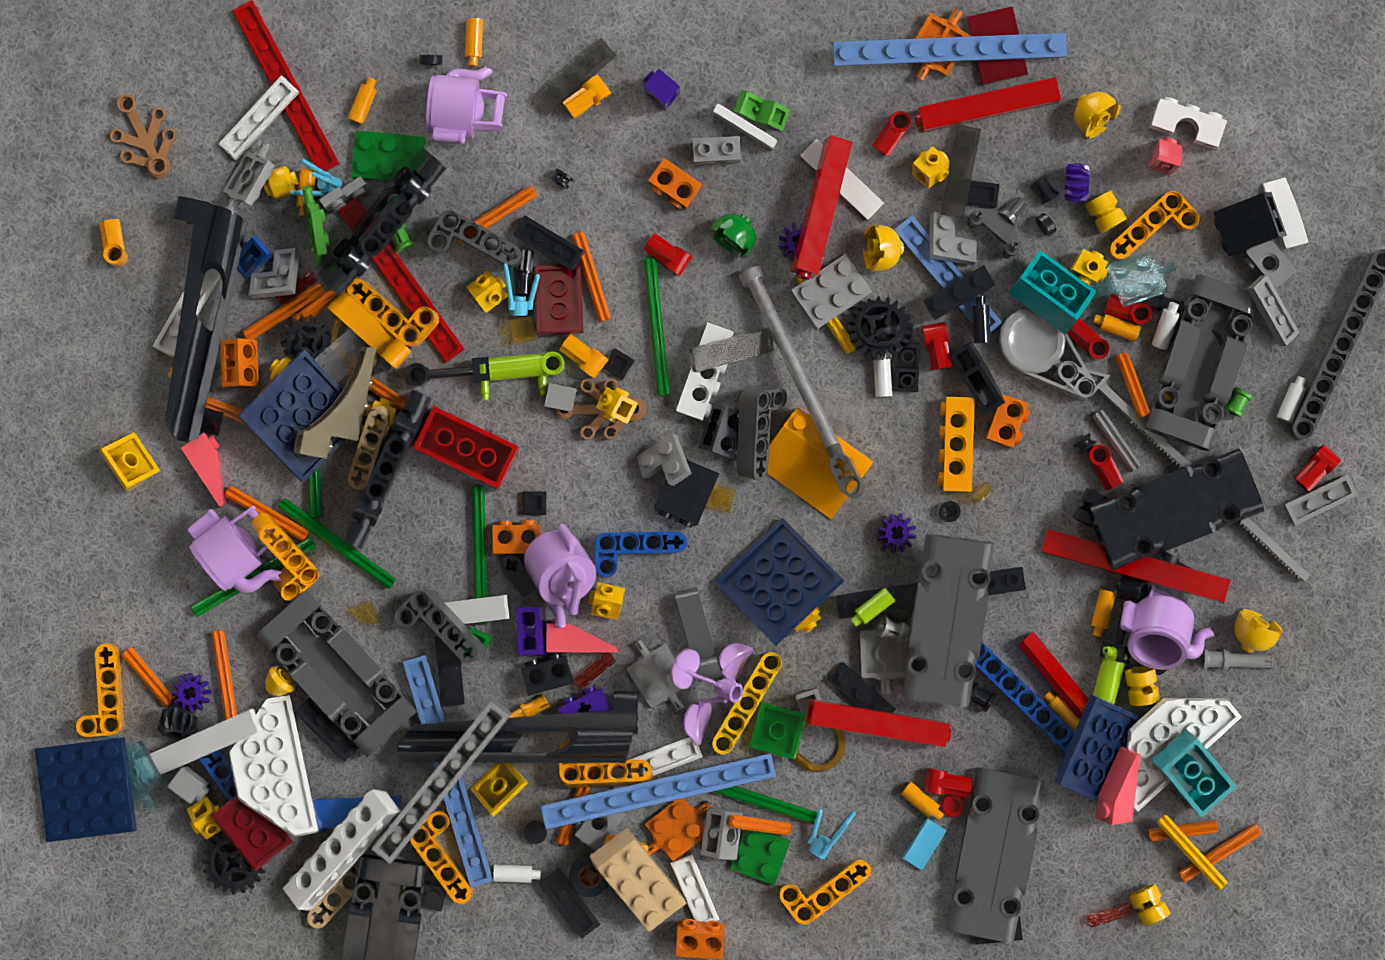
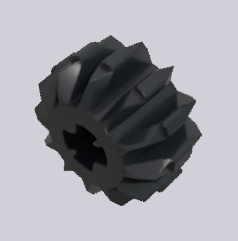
M168 707L162 709L159 715L157 730L161 732L162 736H167L169 739L182 740L196 733L198 718L193 712H188L187 709Z

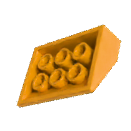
M797 407L769 445L767 474L829 519L834 517L848 498V496L841 492L830 469V455L811 416ZM836 435L844 454L853 460L862 478L873 461ZM840 461V467L838 468L841 469L846 476L850 475L846 472L844 468V465L847 463ZM851 481L847 485L849 493L856 487V481Z

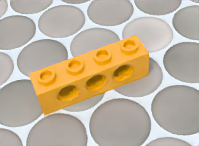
M946 397L945 402L940 403V416H944V426L940 425L939 439L944 440L943 449H939V463H943V472H938V486H942V491L972 492L975 398ZM953 415H959L962 418L963 424L961 427L955 428L951 425L950 419ZM957 438L962 442L960 451H953L950 448L951 439ZM955 461L961 465V472L958 475H954L949 471L951 462Z

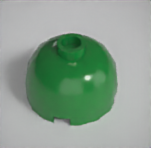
M725 214L719 217L708 231L709 234L712 232L715 234L713 236L714 241L732 254L733 250L741 253L740 258H746L756 243L755 229L751 225L752 220L744 214H740V216Z

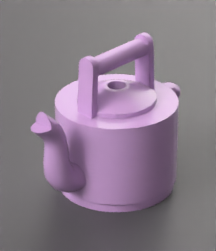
M486 66L479 70L457 68L449 71L446 75H432L427 99L426 131L433 135V140L464 144L466 138H474L476 129L496 131L502 129L501 121L507 94L500 91L479 89V80H483L491 75L493 70L486 68ZM483 98L495 99L492 122L481 121L485 107Z
M252 506L232 521L226 516L220 519L216 512L210 509L188 528V532L195 539L189 545L192 553L209 576L224 591L234 587L239 592L252 593L269 580L281 581L278 575L283 571L273 569L265 570L251 579L245 578L263 564L259 556L268 549L267 546H264L257 552L252 535L246 529L235 524L246 515L253 520L258 515L255 506Z
M560 524L558 530L549 531L537 537L529 545L524 557L526 571L553 612L557 628L566 626V617L562 605L565 606L570 614L576 615L578 613L579 600L589 592L596 579L595 566L579 540L570 533L565 524Z
M1150 585L1146 598L1142 599L1137 605L1132 601H1125L1123 604L1124 609L1120 627L1122 630L1130 632L1128 639L1129 652L1137 662L1153 669H1172L1181 665L1186 658H1198L1203 653L1205 639L1213 637L1214 633L1211 631V627L1199 630L1191 645L1195 618L1192 610L1188 607L1189 602L1157 589L1154 585Z

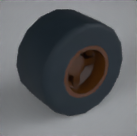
M592 854L578 857L573 862L569 871V882L572 888L579 895L585 897H596L602 894L609 886V882L593 863L590 857Z

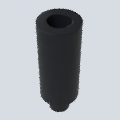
M977 296L976 305L972 306L974 343H991L989 305H985V296Z

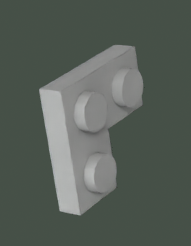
M360 176L342 189L337 187L321 198L320 201L328 212L333 210L336 213L346 206L345 201L351 197L356 199L366 192L364 188L367 187V184Z
M933 212L930 215V258L973 266L976 263L977 241L955 237V215Z
M296 248L275 250L272 271L251 274L249 296L257 299L295 294L300 252Z
M673 433L636 457L641 473L646 478H650L663 469L668 484L674 486L691 475L678 436Z

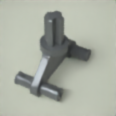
M1018 196L1007 209L982 211L983 209L979 208L969 215L967 225L971 224L970 228L973 229L982 224L1005 244L1002 255L1003 257L1007 255L1005 258L1010 259L1018 254L1021 246L1016 232V218L1027 207L1025 199Z

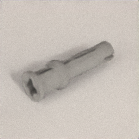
M883 616L877 624L876 635L881 638L884 636L892 638L897 643L908 642L910 628H908L906 623H896Z
M1204 648L1201 655V668L1203 670H1206L1208 667H1217L1222 670H1227L1229 667L1273 669L1274 663H1265L1264 661H1274V655L1230 653L1227 649L1218 652L1208 651L1207 648Z

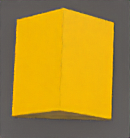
M135 432L99 450L125 490L131 491L160 471Z
M497 762L470 790L494 817L529 782L510 762Z

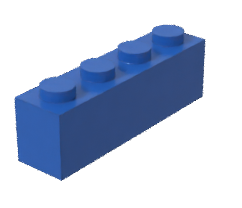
M390 796L402 812V796ZM363 797L312 799L318 827L317 833H326L327 828H335L342 824L348 817L349 812L363 801Z

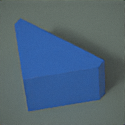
M254 235L242 248L237 269L245 279H248L251 274H254L274 256L261 240Z

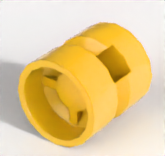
M1112 190L1085 204L1090 216L1097 217L1095 225L1100 234L1127 220L1123 210L1115 207L1118 201Z
M1137 666L1125 671L1126 684L1131 687L1128 690L1130 705L1145 706L1160 700L1158 686L1154 685L1157 681L1155 669L1147 666Z
M1155 883L1145 886L1128 896L1134 909H1139L1137 915L1143 927L1152 925L1171 914L1165 901H1160L1162 895ZM1152 901V904L1145 906L1144 903Z

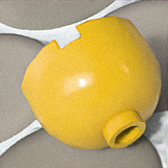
M1101 91L1092 92L1088 95L1084 94L1076 102L1077 106L1074 111L1075 125L1086 137L1094 138L1108 128L1102 126L1111 117L1114 120L1117 118L1121 105L1109 94Z
M869 225L863 235V238H867V251L863 249L865 267L871 269V272L891 269L897 264L904 252V244L894 229L888 226Z
M1243 609V611L1239 612L1234 623V634L1241 643V648L1250 653L1271 649L1281 636L1282 628L1273 620L1269 624L1266 620L1260 618L1263 615L1253 610Z

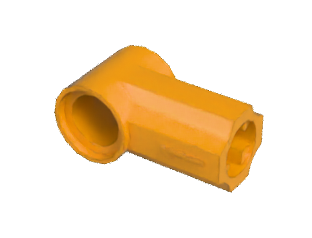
M595 75L585 82L579 91L563 101V104L575 119L593 105H599L601 103L600 100L603 98H609L612 93L600 76Z
M119 219L104 220L99 223L104 248L103 257L111 266L120 268L128 260L121 223ZM119 250L121 252L120 258L112 261L110 259L111 253Z
M572 334L566 338L559 349L576 362L580 369L593 378H596L609 360L593 347H588Z

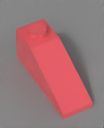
M1164 137L1163 140L1159 139L1156 142L1149 169L1171 175L1181 166L1182 146L1177 144V140Z
M203 433L198 439L183 446L181 450L219 507H224L226 505L223 473L220 452L217 449L220 447V444L213 435L208 436L207 433Z
M552 619V624H547L546 652H618V647L572 624H566L565 627L557 628L555 619Z
M1120 747L1099 792L1095 818L1111 825L1132 821L1140 753Z

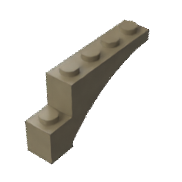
M360 346L355 366L344 389L321 417L305 429L297 430L293 453L327 459V455L332 450L331 436L358 441L364 429L362 423L363 414L366 413L368 408L367 393L373 383L371 372L377 362L376 348Z

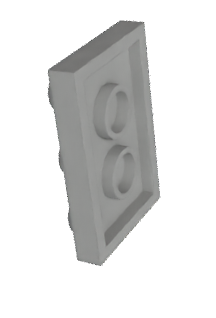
M844 254L820 270L819 275L810 278V280H805L793 288L789 294L816 331L871 294L872 290L847 254Z

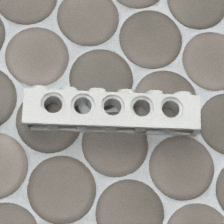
M372 790L366 793L363 801L349 812L344 822L335 827L333 834L319 845L315 854L309 857L303 863L304 866L289 878V882L283 889L297 909L312 910L401 813L386 791Z

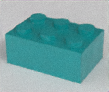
M1039 250L1011 288L1009 294L1065 335L1079 319L1097 291Z
M1187 729L1151 760L1186 804L1201 818L1237 787L1200 740Z

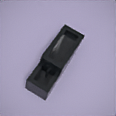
M972 341L949 355L961 373L960 377L985 415L1006 403L991 372Z

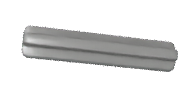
M1104 410L1096 412L1092 416L1094 421L1127 469L1132 472L1139 468L1140 462Z

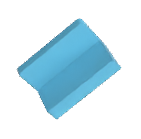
M926 818L903 854L902 859L923 870L947 830Z

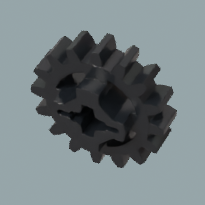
M300 314V320L296 321L295 318H291L293 324L291 326L288 324L284 325L287 332H281L280 335L285 340L281 341L280 344L282 347H287L283 352L286 356L290 355L291 360L302 349L309 352L312 358L318 362L321 361L319 357L321 354L328 355L325 347L329 348L332 346L327 341L332 338V335L326 332L329 328L326 324L322 325L323 321L321 318L314 321L312 314L308 316V319H305L303 314ZM303 326H312V328H304ZM296 331L295 338L291 340L293 333ZM301 333L309 339L311 347L303 341ZM321 339L320 345L316 348L317 342Z

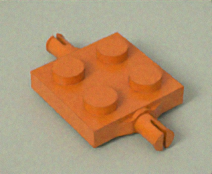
M954 8L949 19H942L930 13L915 39L971 37V35L965 33L956 25L963 12L959 11L956 18H954L958 11L957 8ZM956 62L920 63L921 67L915 77L918 79L921 73L924 72L920 78V81H924L929 70L937 71L947 77Z
M685 798L675 800L645 823L654 839V842L648 845L650 856L661 849L674 862L703 840L705 824L701 816L707 813V808H712L711 805L706 807L709 804L706 800L695 809L688 804Z

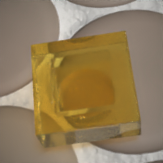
M532 316L509 321L514 345L537 340Z
M715 484L707 506L730 512L736 490Z

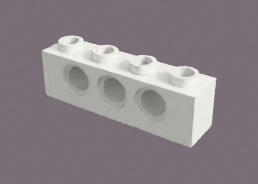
M707 322L676 409L677 413L703 421L704 417L708 418L712 409V404L709 403L711 396H717L721 384L717 381L719 373H725L729 362L725 359L727 351L732 352L736 342V338H733V331ZM711 345H718L721 347L722 353L718 357H712L708 353L709 347ZM703 367H711L714 371L713 377L704 379L700 374ZM703 389L706 392V398L703 401H696L692 396L694 390Z

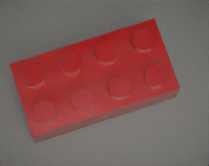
M433 406L413 448L500 490L520 447Z

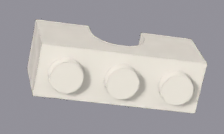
M1170 97L1160 98L1157 101L1149 128L1172 135L1178 122L1188 121L1193 124L1196 130L1193 143L1214 150L1219 147L1227 120L1222 119V115L1215 112H1209L1208 114L1200 112L1199 107L1187 104L1186 107L1179 105L1177 100Z

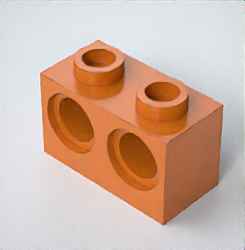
M663 158L648 180V183L651 185L649 188L660 197L662 194L669 197V203L679 210L682 207L687 210L703 187V184L665 158ZM663 173L670 175V183L667 185L660 184L658 182L659 175ZM680 187H687L691 193L687 198H680L677 195V190Z
M237 338L221 341L223 388L244 389L259 387L257 340Z
M1002 394L1006 403L995 409L985 439L1012 449L1015 444L1019 445L1023 432L1019 430L1022 422L1027 423L1031 410L1027 409L1029 403ZM1009 405L1018 407L1019 414L1017 417L1012 418L1007 414V407ZM1001 427H1008L1011 430V437L1008 440L1000 437L999 430Z
M522 520L521 525H512V521H498V525H493V554H525L530 544L523 542L522 534L527 530H531L534 532L536 539L541 535V525H535V520ZM504 530L509 531L512 536L511 541L507 544H502L499 541V534Z
M693 919L678 920L676 957L723 960L725 923L714 920L708 922L695 921Z

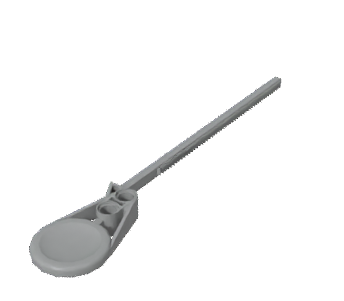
M1029 308L1019 309L1007 317L1000 328L998 343L1001 355L1009 366L1076 400H1086L1098 390L1130 420L1129 424L1133 423V427L1136 426V430H1140L1139 433L1143 432L1142 436L1146 435L1145 439L1149 438V442L1152 441V445H1156L1155 448L1159 447V450H1162L1161 454L1165 453V457L1168 456V460H1172L1171 463L1175 462L1174 466L1178 465V468L1182 469L1192 465L1162 436L1145 429L1147 422L1143 418L1139 419L1136 412L1104 383L1111 375L1086 368L1067 333L1064 335ZM1065 343L1075 363L1072 361L1062 363L1060 361L1064 353ZM1054 367V378L1058 383L1036 374L1046 372ZM1063 367L1071 371L1070 378L1063 377L1061 373ZM1080 383L1087 385L1088 394L1080 393L1078 388ZM1225 508L1224 510H1226V513H1229V516H1232L1231 511ZM1246 518L1238 521V526L1242 525L1241 529L1245 528L1248 534H1252L1251 538L1255 537L1254 541L1258 540L1257 544L1261 543L1264 549H1268L1267 553L1271 552L1270 556L1274 555L1273 559L1277 558L1280 564H1284L1283 567H1287L1286 571L1290 570L1289 574L1293 573V576H1296L1295 579L1299 578L1304 582L1310 576L1251 519Z

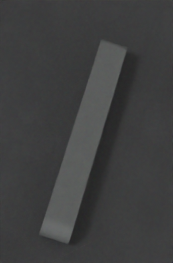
M1380 249L1370 256L1304 395L1294 421L1290 425V434L1297 440L1307 439L1314 433L1385 282V266L1378 265L1376 258L1378 255L1385 257V249ZM1368 276H1373L1376 279V286L1374 288L1368 286L1366 282ZM1358 297H1363L1366 300L1367 304L1364 309L1358 307L1356 303ZM1348 318L1355 319L1357 323L1355 330L1347 327L1346 322ZM1338 339L1345 340L1347 344L1345 351L1337 348L1336 343ZM1328 360H1333L1337 364L1335 372H1330L1327 369L1326 364ZM1318 381L1326 383L1327 390L1325 393H1320L1317 390L1316 385ZM1308 402L1316 404L1317 411L1315 414H1310L1307 411ZM1299 423H1303L1307 427V432L1304 436L1297 432L1296 428Z

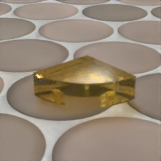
M988 481L971 497L976 503H979L993 491L994 487Z
M372 601L349 608L352 615L363 623H380Z

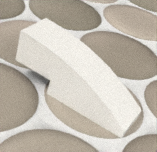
M1286 178L1263 183L1264 191L1272 192L1287 236L1280 238L1282 250L1308 243L1299 210Z

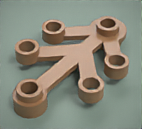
M129 94L121 95L117 100V107L121 112L128 115L138 137L126 134L120 129H113L110 133V138L115 143L123 142L144 149L149 157L135 155L131 150L125 149L121 152V160L126 164L134 163L147 167L148 172L153 177L164 178L171 170V164L167 156L172 142L177 138V133L172 128L165 129L162 133L163 142L157 153L154 143L161 122L166 119L165 110L157 107L152 111V121L147 133L136 112L137 101ZM125 101L132 102V106L129 109L124 108ZM157 111L163 112V117L161 119L155 118V113ZM168 131H172L174 134L170 140L165 137ZM115 132L121 133L119 140L113 138ZM127 152L132 154V158L129 161L124 160V154ZM159 162L163 164L161 171L155 169V165Z
M584 379L581 382L582 391L589 393L599 402L602 393L595 387L593 380ZM608 379L604 383L605 389L607 387L608 382L611 381L616 384L614 391L617 387L620 388L615 379ZM585 382L592 383L590 390L584 389L583 385ZM628 396L629 399L637 402V406H639V412L633 413L630 420H641L646 414V404L640 398H630ZM573 405V410L571 412L568 411L566 414L561 413L560 409H555L557 416L561 419H568L573 414H600L590 425L584 426L581 429V435L586 440L592 439L595 436V432L608 420L602 416L604 412L596 408L597 405ZM618 420L614 425L607 426L604 431L606 438L609 440L616 439L618 432L626 423ZM587 428H590L593 432L590 437L584 436L583 432ZM613 428L616 430L614 437L607 435L608 429Z

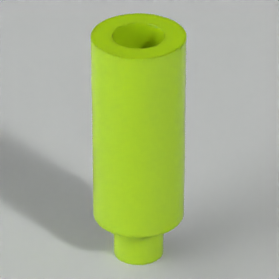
M884 588L856 609L855 612L857 614L850 620L855 626H858L861 622L866 624L894 603L895 600L888 590Z

